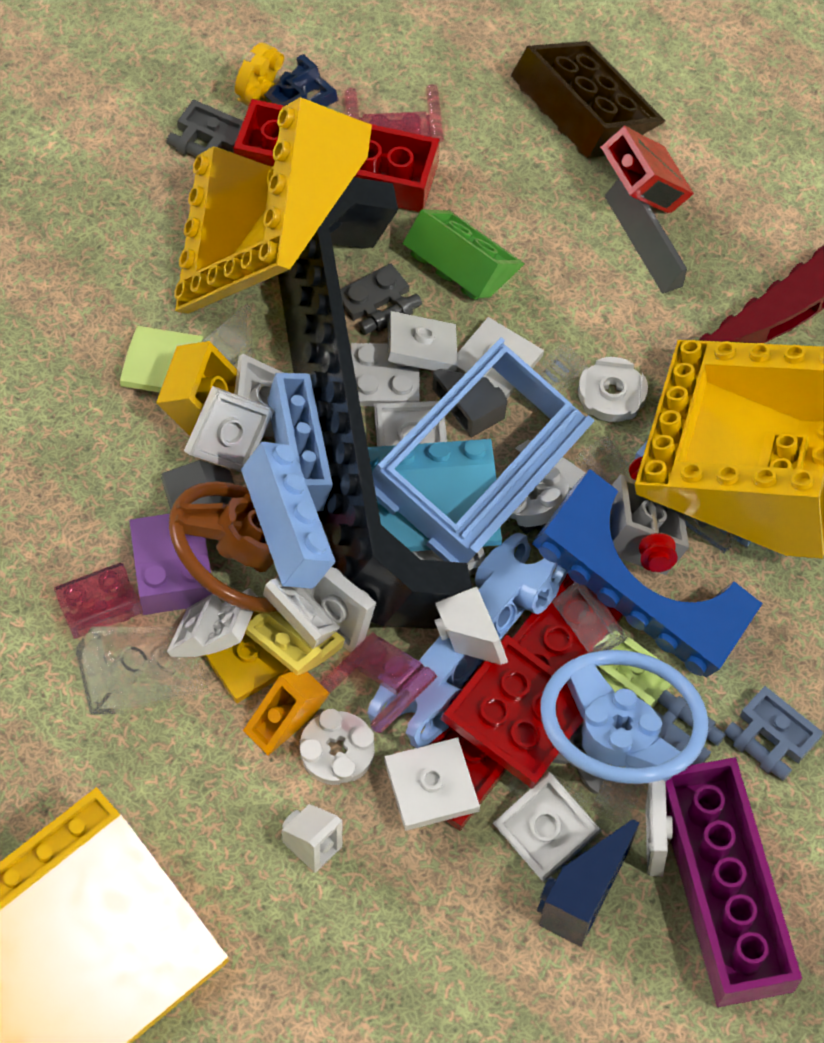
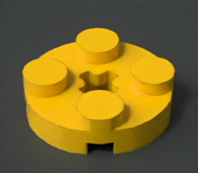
M264 42L258 43L252 48L250 52L255 55L250 62L243 61L237 74L234 88L235 94L240 96L237 100L249 106L251 99H265L264 94L272 86L276 85L274 80L277 71L284 62V54Z

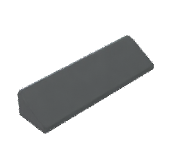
M618 178L606 193L605 199L661 293H667L683 287L687 267L650 206L631 197Z

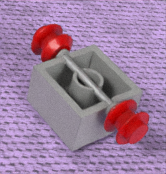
M642 456L630 464L629 475L631 478L620 474L612 484L619 492L613 501L610 512L611 537L620 559L642 566L648 571L667 575L689 549L685 517L683 513L636 495L635 481L643 458Z

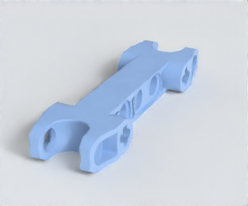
M521 533L511 535L502 545L493 549L480 564L475 576L476 586L479 588L481 597L500 640L525 609L535 614L542 613L557 596L558 590L568 573L556 562H550L545 558L534 564H525L530 556L531 547L527 536ZM439 636L415 666L407 662H399L382 680L367 711L372 725L382 729L388 727L400 715L415 713L407 725L406 735L410 740V744L416 748L429 745L437 736L449 728L447 724L440 720L442 715L462 691L461 687L484 660L456 653L450 638L442 641L441 636ZM387 702V705L385 706L384 710H383L382 713H381V710H382L384 704Z

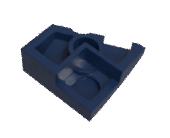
M304 54L296 59L298 66L293 72L285 71L281 75L280 81L264 94L266 102L284 106L300 97L325 107L338 101L336 90L320 77L318 66ZM320 90L317 94L308 99L307 95L310 91Z

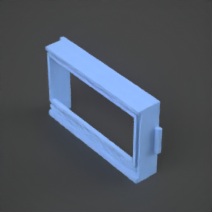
M502 337L387 454L372 472L377 501L392 515L398 511L429 539L426 545L443 561L468 563L595 421L589 415L585 417L518 355L503 344L505 340ZM491 368H494L551 420L455 524L402 477L395 468Z

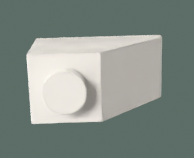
M477 586L435 603L441 616L434 620L442 641L450 638L456 653L500 665L508 662L500 638Z
M311 804L306 806L301 812L296 810L291 813L282 825V842L314 873L342 848V820L337 815Z

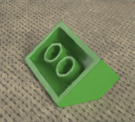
M421 209L402 243L412 250L410 252L412 257L422 263L429 262L437 268L435 271L437 275L447 281L452 282L454 280L462 286L460 289L462 293L475 300H478V298H490L525 264L450 210Z

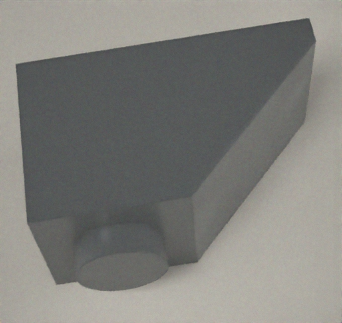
M438 369L433 372L432 389L442 399L465 373ZM482 377L450 412L472 438L505 419L508 402L501 388L494 387L487 377Z

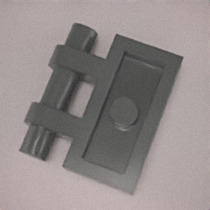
M193 99L177 120L178 130L183 131V134L179 136L171 132L167 137L166 143L175 147L176 152L185 156L191 154L197 157L213 146L234 153V145L243 120ZM199 138L208 142V145L204 147L195 143V140Z
M392 263L340 289L343 308L350 318L354 321L364 315L367 319L359 323V328L364 335L374 330L379 332L387 328L390 311L411 315L414 309L422 305V300L418 294L408 298L402 297V295L409 292V285ZM389 302L393 305L383 311L377 310V308Z

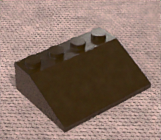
M589 41L527 46L511 74L512 79L519 85V89L538 105V109L557 125L558 131L567 136L576 146L577 151L587 158L605 156L601 146L623 126L644 135L666 121Z

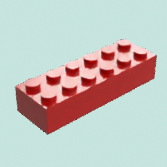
M251 99L234 145V154L270 167L274 166L273 150L278 141L279 134L277 119L284 105ZM371 124L368 157L354 177L393 183L398 208L420 212L421 209H425L438 167L440 139Z

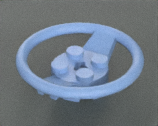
M602 650L574 658L561 666L551 676L541 698L540 711L543 727L549 740L558 752L584 772L612 782L644 784L661 780L667 781L672 776L686 770L701 753L708 735L707 710L700 694L691 682L667 663L638 652ZM602 665H625L640 668L663 678L675 687L686 700L693 719L692 735L686 747L679 751L660 738L659 733L662 727V720L657 716L653 708L640 698H637V695L630 689H619L615 693L596 667ZM566 683L584 719L582 748L586 754L568 740L557 720L556 701L560 690Z

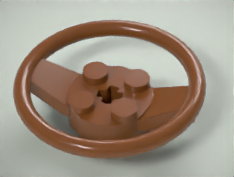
M214 481L196 484L186 489L175 500L169 516L171 541L184 567L206 590L233 606L254 612H278L267 598L241 593L214 577L196 558L185 536L187 534L216 539L219 541L216 545L217 551L223 557L233 558L245 566L253 567L258 572H266L274 562L248 488L233 483ZM207 496L232 498L228 504H192L196 500Z

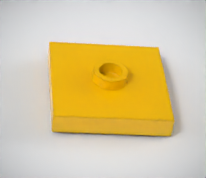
M253 612L250 620H252L260 612ZM245 633L240 643L216 653L203 655L236 704L277 681L280 675L292 672Z

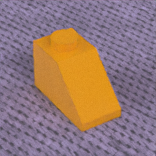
M308 671L300 675H296L293 672L282 674L243 731L269 756L315 716L330 693Z

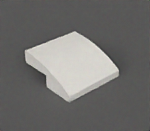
M250 588L242 592L258 597ZM211 594L186 609L167 653L171 657H196L230 648L242 641L254 611L245 610L227 602L222 603L218 597Z

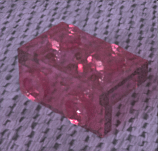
M123 563L114 564L54 588L61 612L74 639L91 635L97 630L118 622H125L143 613L141 603L129 582Z

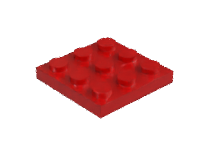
M506 634L501 643L508 662L500 665L485 661L444 712L440 720L533 789L559 754L544 730L540 711L543 691L549 679L556 671ZM566 683L557 697L556 716L561 730L569 740L584 719Z

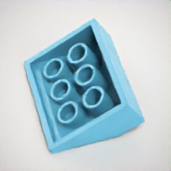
M491 439L418 444L395 468L402 477L455 524L496 480ZM396 445L368 447L372 472ZM377 501L381 525L410 551L431 550L426 545L429 539L398 511L392 515ZM501 526L483 546L502 545Z

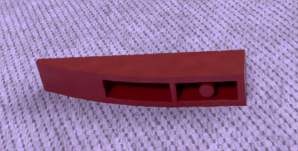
M824 245L817 249L809 261L805 264L803 262L798 263L791 270L789 276L782 281L779 279L774 281L764 295L760 298L754 297L750 299L740 313L736 316L729 315L723 320L716 331L712 334L705 333L698 341L766 343L791 331L824 309Z

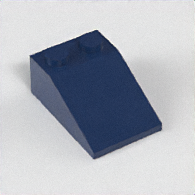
M634 819L630 820L564 866L557 880L549 877L541 893V901L537 908V911L542 914L539 926L582 947L631 849L640 822Z

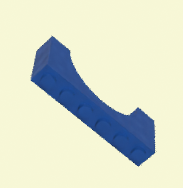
M589 469L576 482L532 544L539 549L540 554L546 560L556 562L565 569L573 581L580 585H585L597 594L598 599L604 605L615 608L624 615L632 627L643 630L651 636L659 648L674 654L683 661L685 667L691 673L698 676L703 675L706 678L720 670L763 603L735 581L722 589L714 598L701 602L672 600L644 586L623 564L611 537L610 512L613 501L619 491Z

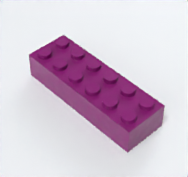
M733 757L689 765L686 770L665 781L666 816H672L673 830L672 839L670 840L716 1006L719 1008L794 993L803 978L737 758Z

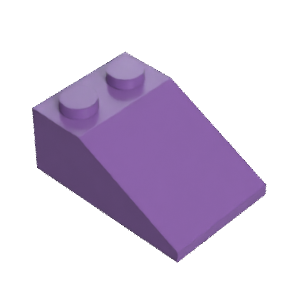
M170 514L130 519L134 562L143 615L187 609L212 594L191 576L176 554L169 532ZM185 534L192 552L199 562L211 573L205 538Z

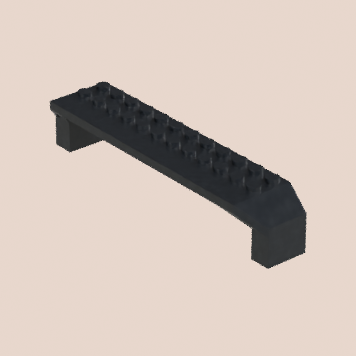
M354 177L291 269L278 274L293 373L310 374L332 480V488L323 511H317L335 559L332 567L338 569L346 579L359 589L364 590L376 602L371 618L372 623L387 627L437 629L434 620L441 616L435 603L472 588L467 563L421 560L381 525L333 245L362 249L374 248L397 213L398 205L393 183Z

